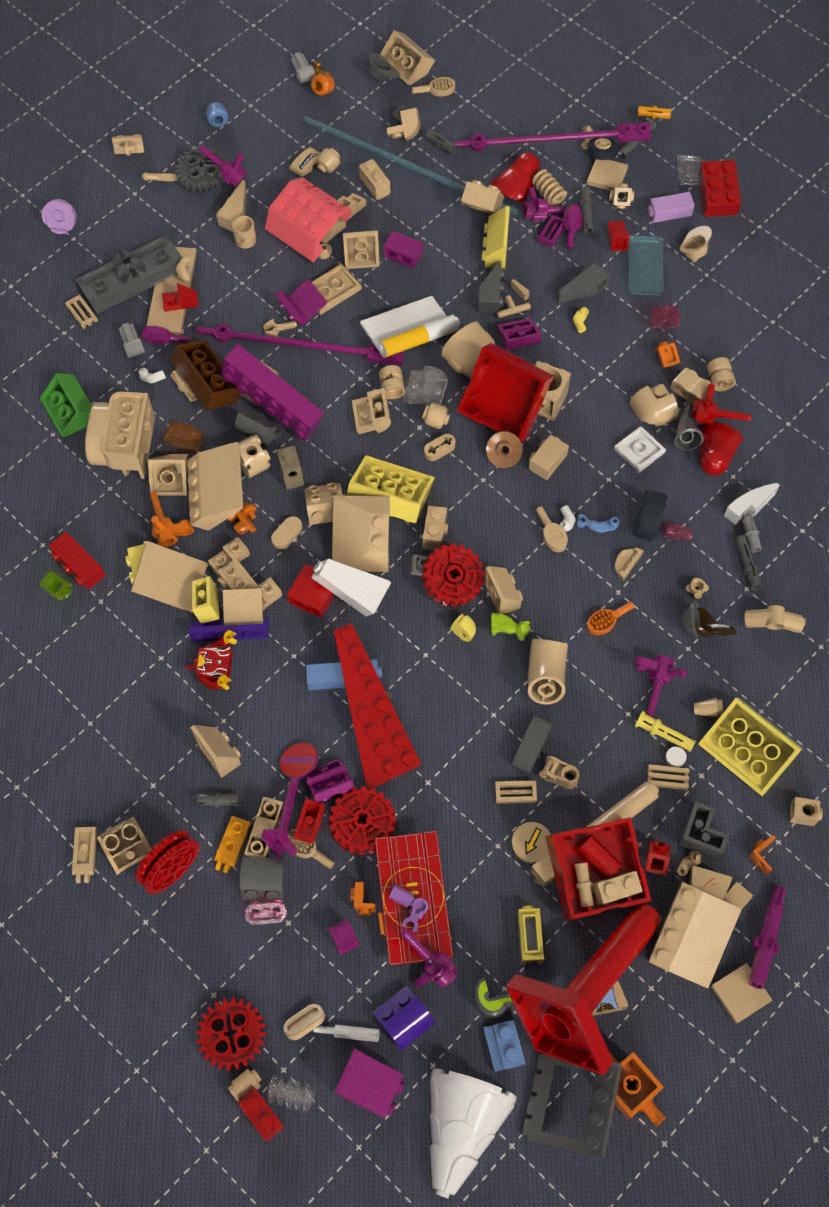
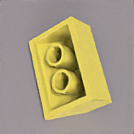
M506 206L490 215L488 223H485L484 234H487V237L483 238V247H486V251L482 250V261H485V268L493 269L498 261H501V268L505 269L510 206Z

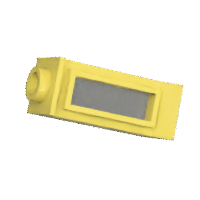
M523 906L518 911L521 965H526L527 961H538V964H543L544 954L540 908L535 909V906Z

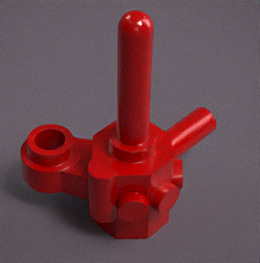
M708 384L705 400H695L693 404L692 419H696L698 423L713 425L715 418L718 417L750 421L752 419L750 414L720 410L717 407V403L712 402L715 385Z

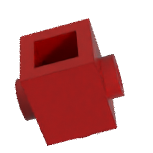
M650 841L645 858V871L666 876L670 861V845L661 841Z

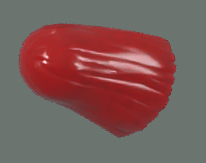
M522 153L510 167L497 176L490 184L497 187L502 195L518 202H524L529 195V189L533 187L532 180L539 172L540 162L532 153Z
M714 422L713 425L705 424L700 429L704 440L699 447L701 468L706 474L718 476L727 470L738 446L744 438L739 430L727 423Z

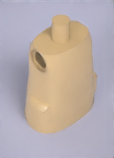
M472 322L456 332L446 342L441 355L456 372L463 373L471 380L482 347L489 343L495 345V343L478 322Z

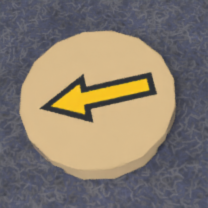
M536 822L520 825L515 830L511 841L516 857L523 862L534 864L546 856L549 850L545 836L551 835L549 830Z

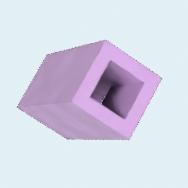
M690 192L652 198L650 205L647 207L648 216H651L653 223L692 216L695 204Z

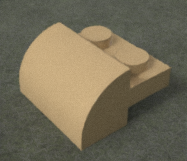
M385 388L367 392V397L352 400L358 434L373 430L380 433L389 428L391 420Z

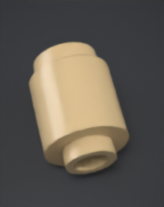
M247 1069L231 1082L232 1085L228 1089L239 1102L255 1088L258 1090L261 1087L259 1082L262 1079L255 1069L252 1071Z

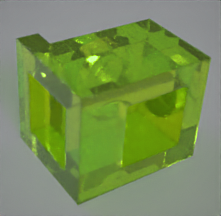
M50 570L39 584L59 600L69 597L72 592L70 588L73 586L58 572ZM61 583L62 586H61L60 589L58 590L57 587H58V585Z

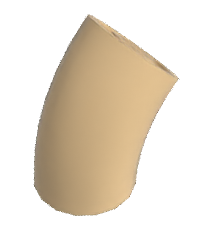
M532 639L528 670V694L536 703L550 705L558 702L565 695L567 644L551 640Z

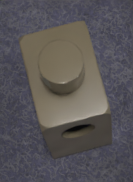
M295 446L278 449L277 457L286 490L304 486ZM292 471L295 472L294 476L288 475Z

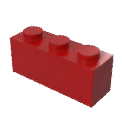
M67 532L48 545L51 550L50 556L56 562L60 561L63 564L62 568L67 574L72 573L75 576L73 579L80 587L84 585L89 590L106 576L102 567Z

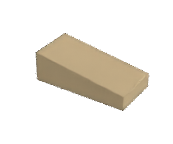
M513 279L511 281V288L523 301L527 300L530 291Z

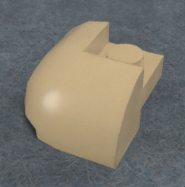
M664 384L652 388L646 386L639 390L630 400L629 404L641 422L655 424L656 427L678 419L679 410L673 393L669 394Z

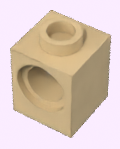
M795 797L790 806L789 822L815 826L822 819L823 815L820 801ZM803 808L808 809L811 815H806L803 812Z

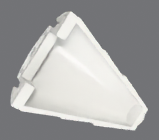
M433 1069L430 1078L432 1188L436 1189V1195L449 1199V1195L454 1196L478 1164L479 1157L494 1139L496 1132L513 1110L517 1097L508 1091L506 1093L501 1092L502 1088L488 1082L452 1071L446 1074L443 1073L444 1070Z

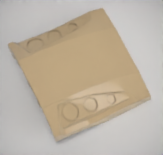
M135 817L123 821L97 837L117 875L143 860L146 854L152 850Z

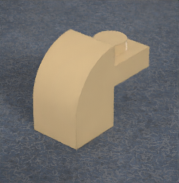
M417 108L400 111L402 125L388 127V136L393 139L401 138L402 135H404L406 140L414 138L420 129V118Z

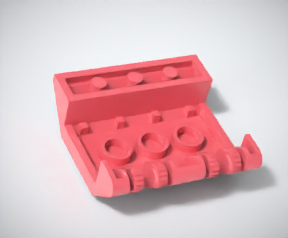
M301 177L289 181L270 205L265 230L314 263L324 250L319 244L339 218L345 223L351 216L352 210L342 203L337 204L338 201L318 187L313 188L314 185Z

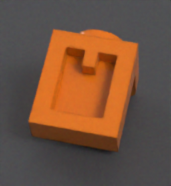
M668 341L660 343L658 348L653 350L654 353H658L662 369L681 363L675 342L668 344Z

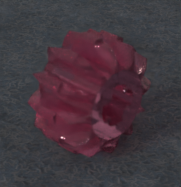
M672 304L657 305V308L652 309L650 316L652 325L660 331L674 329V327L679 326L681 319L677 306H672Z

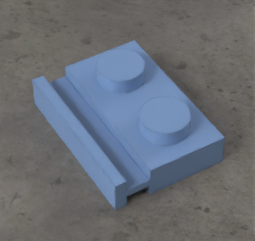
M514 1020L483 1027L494 1073L525 1065Z

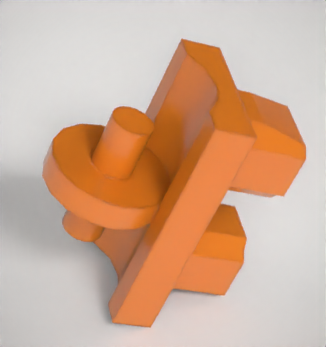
M244 502L243 509L228 518L231 522L237 518L240 519L233 526L240 535L248 530L254 532L257 529L249 519V517L251 519L256 518L254 513L257 508L254 504L248 505Z

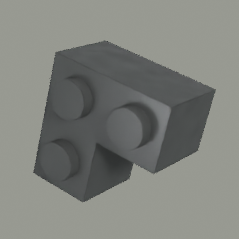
M695 801L679 845L719 860L724 853L729 835L710 828L715 808Z

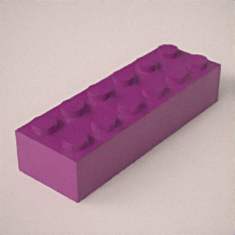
M237 344L224 358L221 372L223 378L236 385L241 393H246L251 397L255 404L261 405L267 414L276 417L282 426L291 429L297 438L306 441L319 427L324 412L242 346Z

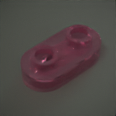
M281 900L254 901L246 906L245 919L254 925L279 923L287 915V906ZM278 907L280 911L274 912L273 908ZM253 909H258V910H259V913H258V914H254V913L252 912V910H253Z

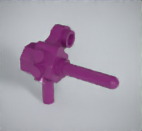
M199 146V151L220 167L221 177L227 184H233L237 187L242 180H245L247 176L245 173L246 169L240 165L244 154L238 153L234 163L232 161L227 163L223 162L205 146Z
M530 188L529 195L531 201H524L522 213L524 219H532V221L538 222L539 220H546L549 213H564L568 206H548V201L537 198L535 188Z
M656 655L654 661L636 656L634 661V669L641 672L648 670L647 680L653 681L652 684H654L646 715L650 717L654 716L661 687L664 684H669L670 679H673V677L687 676L685 669H673L675 660L662 655Z
M408 929L402 930L401 935L425 959L426 963L424 967L426 973L414 981L415 986L420 988L430 980L432 982L435 981L440 987L449 985L458 974V970L454 967L455 964L451 958L443 952L431 954Z

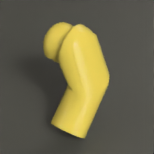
M585 307L578 310L573 317V322L579 333L586 330L584 321L589 311Z

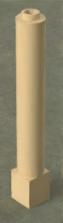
M644 782L586 827L629 817L633 818L658 799V788L653 783ZM549 853L531 867V873L543 888L555 879Z

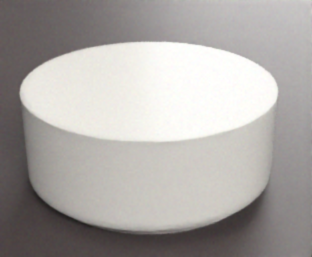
M672 747L667 751L665 760L671 767H681L686 761V753L680 747Z

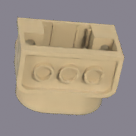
M116 392L110 397L109 403L95 402L92 405L85 436V453L89 464L122 470L124 475H129L130 470L139 471L141 479H145L155 422V414L148 393Z

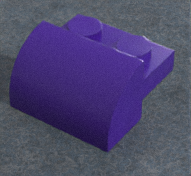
M407 986L373 1012L374 1017L400 1051L435 1024L425 1006Z

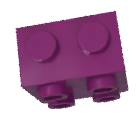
M309 279L289 296L285 295L281 290L275 294L279 299L278 304L284 310L287 309L289 311L287 313L289 318L293 322L295 320L298 321L302 326L327 304V300Z

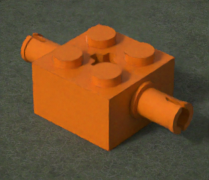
M634 1052L622 1062H618L610 1053L613 1062L622 1065L615 1106L627 1120L631 1119L638 1111H643L654 1123L655 1127H657L667 1118L652 1102L653 1097L664 1088L663 1085ZM627 1082H633L635 1084L633 1086L634 1090H628L626 1088L628 1085Z

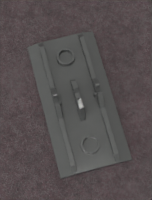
M163 235L133 251L123 249V256L120 257V254L117 252L113 261L75 279L96 314L177 275L176 267L182 256L167 235Z

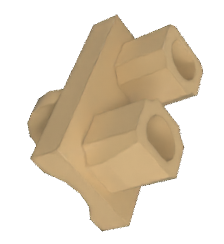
M117 135V137H112L115 154L130 156L131 153H144L142 135Z

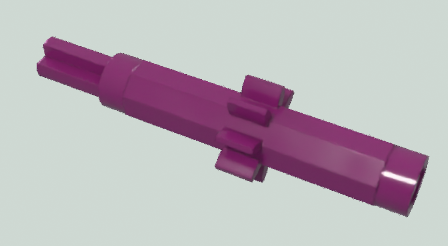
M778 885L774 887L771 902L768 904L760 936L756 935L752 944V948L757 950L748 984L757 989H764L772 955L776 956L779 953L781 945L776 943L782 918V906L786 888Z

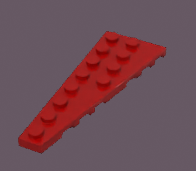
M350 623L335 630L334 637L366 788L370 790L422 764L353 624Z

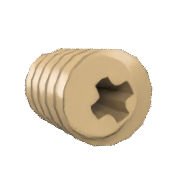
M546 169L539 171L533 177V187L536 188L545 201H548L550 206L560 204L567 197V192L552 177L551 173H547Z

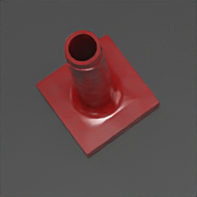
M645 903L638 904L565 989L517 974L509 981L505 987L535 1051L601 1075L606 1073L613 1064V1060L592 1012L661 925V917L653 907Z

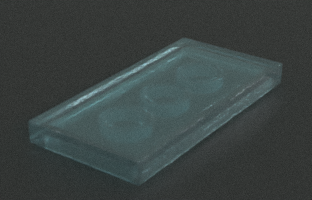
M630 235L628 245V294L663 295V237Z

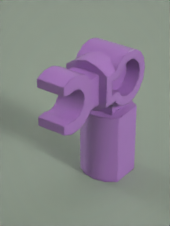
M395 885L388 898L405 907L411 906L409 911L411 915L403 921L402 927H405L406 923L411 921L414 924L412 929L414 933L418 929V919H422L428 910V903L425 899L413 898L414 894Z

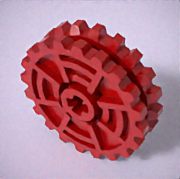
M451 543L448 547L446 544L442 545L441 548H436L426 558V563L422 566L421 570L424 573L421 575V580L425 581L422 585L423 589H428L427 595L429 597L433 596L435 603L438 601L442 602V606L450 604L451 607H456L458 604L463 606L480 593V587L484 585L482 577L485 576V571L481 570V567L484 565L482 562H478L479 556L477 554L473 555L471 548L466 550L462 544L456 547L455 543ZM451 572L455 573L454 576L456 577L454 579L451 578L452 575H449Z
M362 786L361 790H357L354 787L351 788L350 793H343V798H337L335 800L336 806L331 807L332 813L329 816L331 834L334 835L336 844L340 843L341 849L344 851L349 849L352 855L355 852H359L360 856H364L366 852L373 855L374 850H376L375 838L390 837L395 834V809L391 806L390 799L385 800V794L382 792L377 794L375 788H371L369 791L366 790V786ZM363 818L365 820L366 818V824H362V822L359 824V819Z
M177 830L175 833H170L167 838L161 839L159 844H155L153 849L146 854L145 859L139 863L140 866L136 869L135 880L139 884L144 885V889L151 895L154 893L158 894L161 890L164 891L168 886H172L177 879L179 880L184 872L189 870V866L195 862L194 859L198 856V851L200 850L199 843L191 839L187 831Z

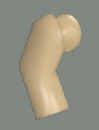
M586 125L583 127L582 131L593 132V129H591L589 125ZM594 138L585 139L581 144L582 148L587 150L588 143Z

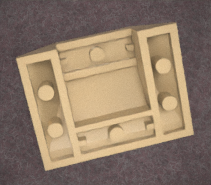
M333 495V561L364 572H389L390 496Z

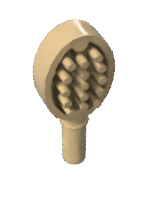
M448 77L435 78L429 85L412 87V94L430 92L435 96H447L454 92L455 81Z
M538 507L536 511L545 526L543 539L546 546L554 552H563L568 542L565 530L559 524L551 523L543 507Z
M296 829L288 832V838L297 848L296 856L301 858L313 857L327 868L332 869L335 862L322 854L321 851H318L315 842L311 844L294 839L293 836Z

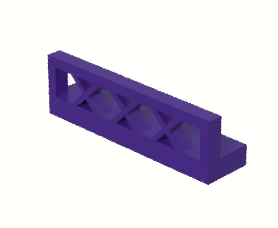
M268 617L263 618V624L225 626L224 620H214L203 624L200 621H191L189 635L192 642L217 641L224 637L225 632L228 630L237 633V635L232 637L236 640L269 638Z

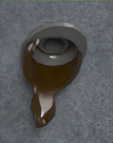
M697 600L692 601L691 607L687 608L681 616V626L688 634L695 637H709L713 634L728 636L731 634L736 635L737 633L736 629L732 626L717 624L710 613L700 607Z

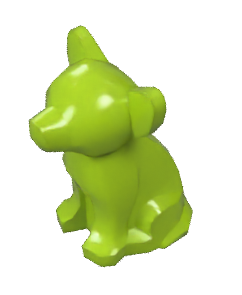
M492 613L493 636L498 632L506 634L515 633L519 641H525V636L530 631V621L516 623L507 615Z

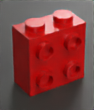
M305 564L287 594L288 603L319 618H323L335 594L312 578L315 566Z

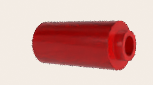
M589 834L578 845L577 850L607 879L617 877L622 871L620 868L622 863L592 834Z

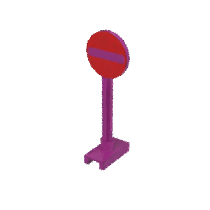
M309 743L294 744L283 753L280 759V768L283 774L290 778L279 827L277 829H263L261 836L277 857H281L282 851H288L292 857H296L297 848L288 838V826L299 779L309 775L318 763V753L315 747Z

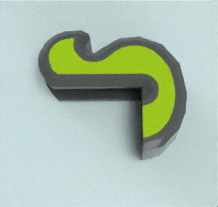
M485 977L478 980L474 989V1001L481 1014L488 1018H497L507 1009H510L511 1016L518 1015L509 994L490 998Z

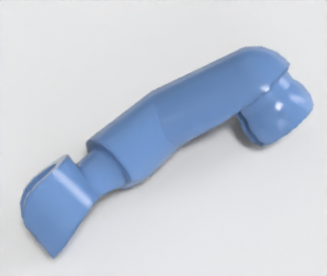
M579 514L577 525L580 528L588 526L591 530L604 533L616 530L620 522L617 517H612L610 520L603 522L591 521L585 515Z

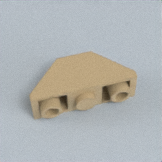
M263 797L244 856L267 858L271 849L262 839L263 829H277L279 827L283 802Z

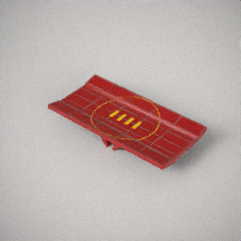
M437 830L375 838L389 966L425 962V959L401 935L404 929H408L431 954L443 952L448 957L453 958ZM395 885L414 894L413 898H422L428 903V910L422 919H418V929L414 933L412 932L414 928L413 922L409 921L405 927H402L403 921L411 915L409 913L411 906L405 907L388 898Z

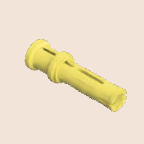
M642 711L635 727H641L649 731L652 736L657 734L689 752L692 750L696 742L695 740L661 724L662 721L660 719H654L646 715L645 711ZM643 721H647L648 723L652 724V726L646 724ZM667 733H670L673 736L683 740V742L669 736Z

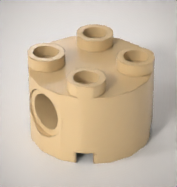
M257 435L238 442L240 467L248 478L267 470L271 466L269 462L271 460L266 450H262L260 446L261 441Z

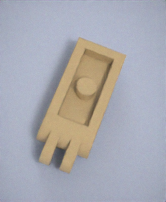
M96 827L75 828L72 875H76V883L82 882V875H84V883H89L90 875L95 873Z

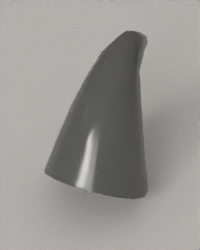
M687 404L681 413L674 443L678 449L694 450L702 445L704 437L692 420L691 406Z

